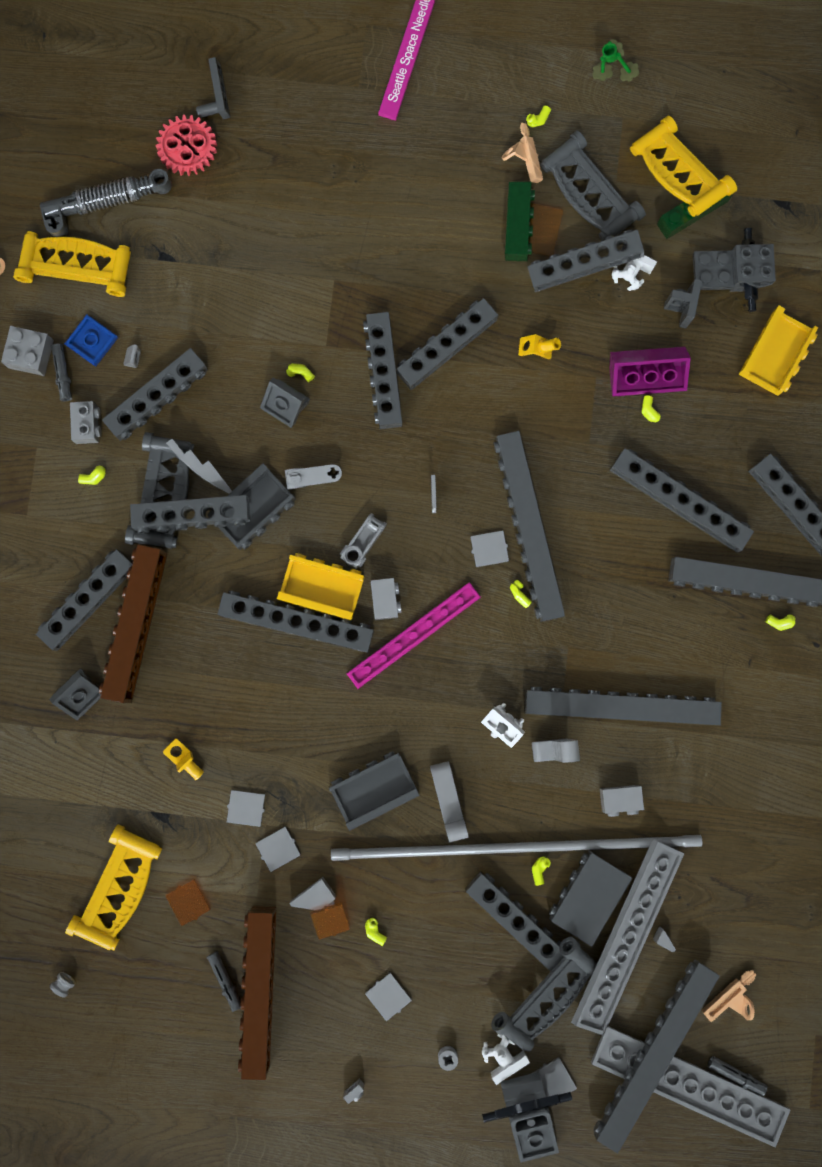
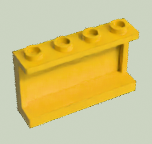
M779 305L772 312L739 372L740 376L777 396L783 391L787 392L792 384L790 382L791 377L795 376L800 369L799 362L806 358L809 350H807L809 344L812 345L818 336L816 334L817 326L810 328L784 314L785 308Z
M295 553V556L290 555V561L277 600L352 621L365 578L361 575L362 572L355 569H350V572L342 570L343 566L333 563L332 566L324 564L325 561L316 558L313 561L307 560L305 555Z

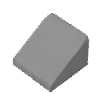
M137 345L127 348L124 366L138 367L141 350Z
M659 926L653 937L654 941L669 951L675 952L676 949L666 932Z

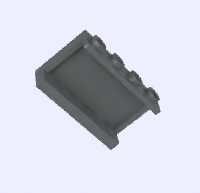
M263 463L228 495H247L250 499L251 522H245V525L241 526L228 523L225 527L218 528L239 550L242 548L245 550L253 543L251 540L254 537L261 536L267 530L266 526L270 523L274 524L281 517L279 514L284 510L288 511L291 509L296 499ZM228 508L225 511V516L232 515L234 509ZM213 509L207 514L209 518L214 515Z
M392 751L383 756L384 760L380 762L374 760L366 764V769L360 771L358 768L348 773L350 777L344 780L340 777L331 782L332 786L329 787V790L346 821L349 831L420 796L399 752L395 754Z
M588 851L587 854L584 853L580 858L579 863L581 865L578 870H574L569 877L570 883L567 888L564 887L561 890L559 902L551 907L549 919L592 947L632 877L591 851Z

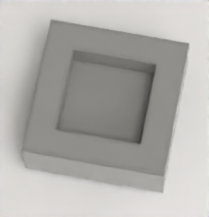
M360 1078L344 1091L343 1098L348 1104L353 1100L354 1102L358 1101L364 1094V1083Z

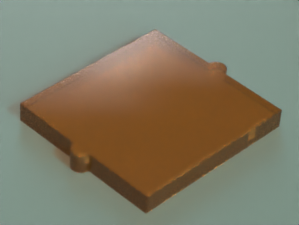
M195 880L183 886L179 885L178 889L166 895L181 926L192 920H197L199 916L211 910Z
M342 902L331 906H324L322 909L310 912L319 940L350 930Z

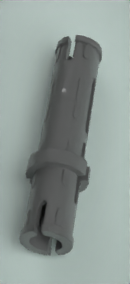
M60 343L51 345L56 371L55 383L58 385L60 401L72 400L70 390L71 379L68 377L64 346Z
M216 951L206 958L222 988V995L226 997L231 1011L234 1012L241 1008V1000L237 994L236 985H233L219 952Z
M711 1056L709 1059L708 1068L737 1082L744 1089H749L762 1097L766 1094L768 1085L753 1078L750 1073H744L715 1056Z

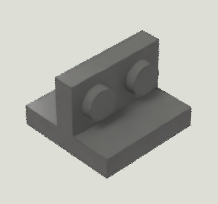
M695 279L687 291L683 289L672 290L665 301L664 309L682 313L679 323L680 328L686 329L695 318L702 285L701 280Z
M273 377L269 381L260 408L292 428L296 423L299 413L309 404L310 399L281 380Z
M80 668L49 700L66 714L78 720L100 699L101 694L99 693V686L94 684L87 673Z

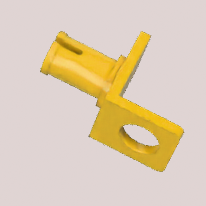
M536 334L521 337L518 355L536 354L543 358L551 359L552 351L561 348V341L559 338L546 339ZM527 341H529V342H530V346H529V348L525 351V350H524V344H525Z
M177 738L163 750V753L176 764L179 773L184 769L195 780L199 779L204 773V770L192 761V752ZM179 746L182 749V753L179 756L171 755L170 750L172 747Z

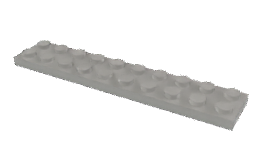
M652 840L571 1021L575 1026L601 1035L604 1034L684 853L659 841Z
M607 1026L597 1045L591 1064L625 1079L624 1076L629 1067L632 1068L637 1052L640 1049L642 1050L646 1043ZM676 1056L671 1060L654 1090V1093L775 1148L790 1113V1109L787 1106L765 1096L762 1097L749 1089H744L734 1082Z

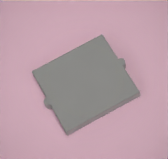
M431 475L432 513H436L435 475Z
M503 531L470 536L473 548L471 553L474 554L476 567L509 562L508 544L505 543Z
M231 790L230 802L227 805V808H229L227 823L261 827L262 814L265 812L263 808L265 794Z
M286 826L255 843L262 855L261 859L265 861L270 872L301 855L294 843L295 839H292Z
M391 972L380 981H376V984L365 993L386 1021L397 1012L400 1013L401 1009L412 1001Z
M559 1057L548 1064L544 1063L543 1067L533 1072L540 1073L546 1097L573 1092L577 1089Z

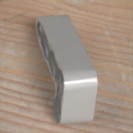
M566 738L532 742L534 762L555 760L567 763L580 761L578 740Z
M449 761L431 765L430 769L449 843L469 838Z

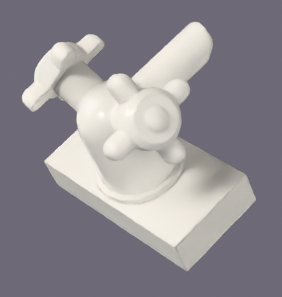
M623 245L620 251L625 250L627 246ZM644 255L642 258L627 262L623 270H618L617 266H614L612 279L614 283H618V278H623L632 285L627 288L629 291L636 290L644 283V279L640 281L636 279L639 270L651 274L657 261Z
M502 703V705L494 706L481 723L492 731L491 736L493 738L499 737L512 748L525 733L522 729L524 719H514L512 714L506 713L504 709L506 704Z
M499 1034L497 1036L502 1038L500 1044H497L494 1048H488L487 1042H484V1047L482 1048V1055L486 1063H488V1056H494L499 1064L498 1068L491 1071L492 1079L496 1085L530 1063L524 1051L513 1057L507 1046L509 1043L515 1044L505 1035Z

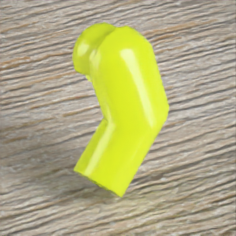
M543 106L539 115L529 114L526 118L528 126L537 127L544 125L551 112V108Z
M292 363L286 370L288 376L293 377L296 374H300L307 382L312 381L315 377L303 364Z
M646 395L643 399L642 414L648 421L656 423L660 420L661 416L652 407L653 397Z
M96 466L90 475L80 474L78 481L80 484L96 485L105 477L106 470L103 466Z
M515 580L513 584L511 583L510 590L515 599L527 608L532 601L520 591L523 588V584L519 580Z
M770 614L765 622L782 631L792 628L795 625L796 619L790 614L783 619H778Z
M546 857L538 858L532 866L535 886L545 884L542 873L551 865L550 860Z
M375 918L368 919L365 923L367 937L383 946L387 937L379 933L378 921Z

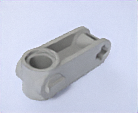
M337 465L285 470L287 489L336 482L342 476L341 468ZM331 468L339 472L335 479H332V476H328Z
M371 513L349 545H345L341 551V559L350 567L361 568L366 561V555L385 529L387 523H382ZM351 552H356L359 557L357 560L351 561L348 559V555Z

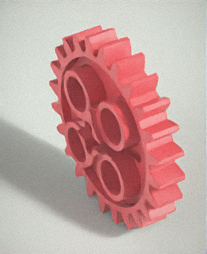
M183 115L182 120L176 116V122L169 119V126L163 124L165 131L159 130L161 137H156L159 143L156 144V148L159 150L157 154L161 158L162 164H165L167 169L172 168L174 174L179 170L181 176L186 171L188 176H190L191 171H194L197 175V169L199 168L204 171V165L210 167L208 160H214L212 154L217 153L215 148L217 142L215 134L212 133V128L208 127L206 121L201 123L200 117L194 121L193 115L189 119H186V116ZM185 131H190V132H189L188 134H186V135H183V134H182V133L185 132ZM200 142L203 143L202 146H196ZM174 144L177 145L175 148H170ZM186 156H191L189 160H184Z

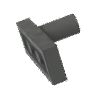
M216 57L210 58L208 60L216 102L197 106L196 111L200 118L219 113L223 119L230 118L221 65Z

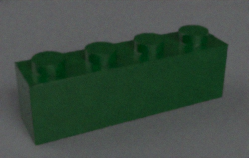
M509 182L505 261H528V255H532V243H529V237H533V225H530V219H534V207H531V201L535 200V189H531L532 182Z
M726 195L695 217L688 211L690 205L683 202L663 214L657 226L665 238L668 239L727 203L732 195Z

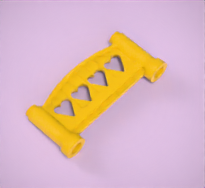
M667 115L660 121L659 125L632 143L630 151L634 156L642 155L647 167L656 180L675 197L689 204L688 211L693 217L699 216L726 195L730 196L735 193L737 185L729 175L718 180L674 135L678 131L677 124L671 116ZM667 148L662 159H657L656 155L651 153L654 149ZM678 160L673 171L667 170V166L663 165L665 161ZM690 172L685 183H680L679 178L674 177L677 173ZM702 184L698 195H692L691 191L686 189L689 185Z
M28 231L24 236L18 268L15 269L13 278L23 283H32L35 274L107 285L106 292L108 294L124 297L126 293L124 285L131 252L130 248L125 245H119V248L114 250L87 239L75 237L38 238L37 233ZM41 249H55V253L44 262L40 253ZM62 250L67 253L70 251L74 252L73 257L63 265L59 252ZM83 253L85 256L91 254L92 259L81 268L77 259L78 254ZM96 257H110L111 261L100 271L96 263Z
M117 824L109 839V842L116 845L86 910L82 918L77 915L73 916L65 932L72 937L74 935L79 936L107 950L113 951L120 940L117 939V934L132 917L143 897L149 879L152 860L154 858L158 859L162 852V848L159 845L126 831L125 827ZM141 858L142 864L138 866V872L132 873L124 860ZM117 877H133L134 881L129 884V891L122 890L116 880ZM123 894L125 900L121 902V908L116 910L107 896ZM114 912L116 919L112 921V927L107 928L98 914Z

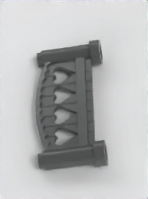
M576 130L570 135V139L544 158L540 166L544 172L553 173L567 201L585 220L600 230L599 238L601 241H604L606 237H616L636 220L640 221L644 218L646 213L639 202L634 201L628 206L584 153L582 149L587 146V141ZM578 165L575 175L571 179L567 178L566 173L561 171L563 166ZM589 179L586 191L580 193L578 187L573 185L575 180ZM601 193L598 204L595 207L590 206L589 201L584 198L587 194ZM613 207L607 221H603L601 215L596 213V210L599 208Z
M149 432L144 433L142 450L150 453L140 504L154 503V500L166 495H171L172 501L187 500L189 467L179 459V463L176 465L177 472L171 473L161 464L172 458H178L166 444L171 438L154 436V433ZM173 439L184 454L190 449L194 453V444L188 441ZM170 476L175 477L176 480L173 483L174 490L171 492L167 491L158 481ZM175 512L169 514L168 521L175 518ZM152 514L149 517V522H153L151 519L156 517V514ZM128 525L125 534V544L134 545L139 543L172 549L177 547L178 537L174 536L176 528H169V531L158 532L157 529L149 530V533H138V531L131 528V525Z
M572 937L564 939L560 944L559 951L564 958L511 1016H508L505 1012H500L492 1020V1029L499 1035H505L523 1051H531L533 1049V1039L550 1027L569 1008L596 968L597 962L582 950L579 942ZM568 972H579L578 977L574 978L571 984H568ZM555 987H566V990L560 994V997L554 999L553 989ZM552 1002L551 1007L547 1008L544 1014H541L540 1003ZM528 1017H539V1020L533 1024V1027L527 1029L526 1019Z

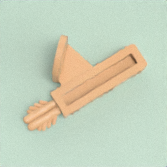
M522 122L520 129L523 138L510 147L501 158L505 161L515 155L526 161L530 181L539 183L543 180L538 154L533 137H529V128L526 123Z
M753 970L746 971L741 975L740 980L736 978L715 996L711 1002L703 1007L702 1012L710 1022L718 1018L728 1007L741 1014L746 1020H753L755 1013L753 1002L743 994L747 991L744 986L750 985L754 981L756 973ZM748 1005H749V1008H750V1014H749V1015H748V1012H747V1006H748Z

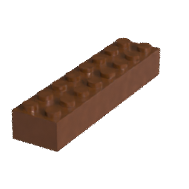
M137 544V548H134L132 552V560L134 561L132 568L128 569V585L123 589L122 597L124 602L123 606L120 605L119 622L113 630V636H115L114 643H111L108 655H110L109 663L105 664V679L99 687L100 698L120 703H132L168 555L161 549Z
M253 906L245 915L244 927H248V931L244 935L243 947L247 948V952L243 956L242 964L246 972L245 976L242 977V989H245L244 997L241 998V1010H244L243 1018L240 1019V1031H243L239 1041V1051H242L238 1062V1072H241V1079L266 1080L270 1069L277 907Z

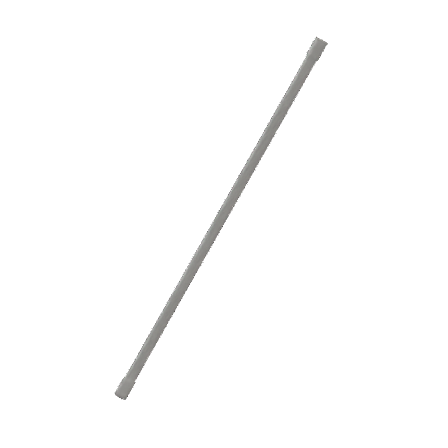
M683 835L678 837L364 849L338 848L331 849V861L363 858L649 848L653 839L669 847H702V836Z

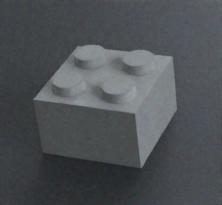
M10 326L1 363L9 369L45 376L51 353V345H53L54 340L46 333Z

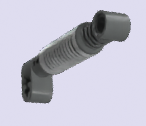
M155 169L149 174V177L144 175V178L140 176V179L133 176L127 177L126 180L123 178L122 181L118 179V182L114 180V182L110 181L109 184L107 182L105 185L102 183L101 186L98 184L97 187H89V189L85 188V190L81 189V191L76 190L71 195L41 202L40 209L45 228L52 237H66L69 232L66 216L77 213L80 215L88 214L89 210L92 213L93 209L97 211L96 208L101 210V207L105 209V206L109 208V205L113 207V204L117 206V203L121 205V202L125 204V201L129 203L128 197H130L131 202L137 201L144 196L143 194L146 196L148 192L152 194V191L154 193L166 194L171 190L172 182L165 170ZM164 179L163 183L157 184L159 180ZM55 219L58 225L56 226L52 220Z

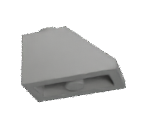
M322 877L290 901V905L292 907L317 911L323 908L327 910L335 904L333 900L336 899V894L324 877Z

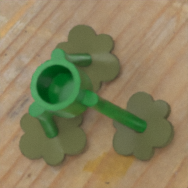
M612 39L602 49L603 56L600 58L601 62L598 63V66L593 67V78L600 79L601 81L611 78L613 76L612 66L607 65L606 62L612 63L619 60L623 66L620 70L621 81L627 80L630 82L639 75V65L637 63L633 64L631 61L626 63L622 58L624 56L623 44Z

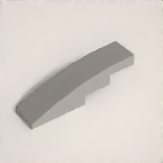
M173 439L166 443L178 458L197 475L228 494L232 492L209 460L202 465L191 449L184 454Z

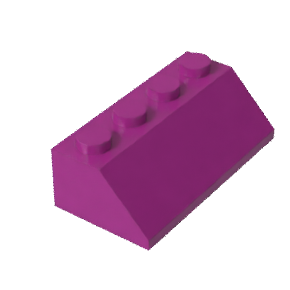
M686 347L610 352L609 370L612 396L687 391L691 357Z

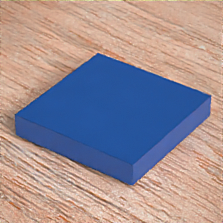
M87 314L64 344L96 367L118 339V336Z

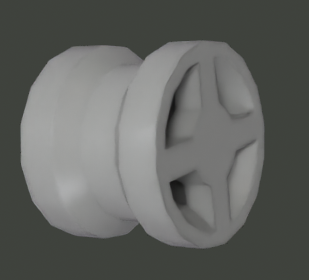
M60 972L57 975V980L51 983L50 989L56 995L65 998L69 994L68 990L73 988L76 982L70 975Z
M444 1046L439 1050L438 1062L442 1069L451 1071L458 1064L457 1052L451 1046Z

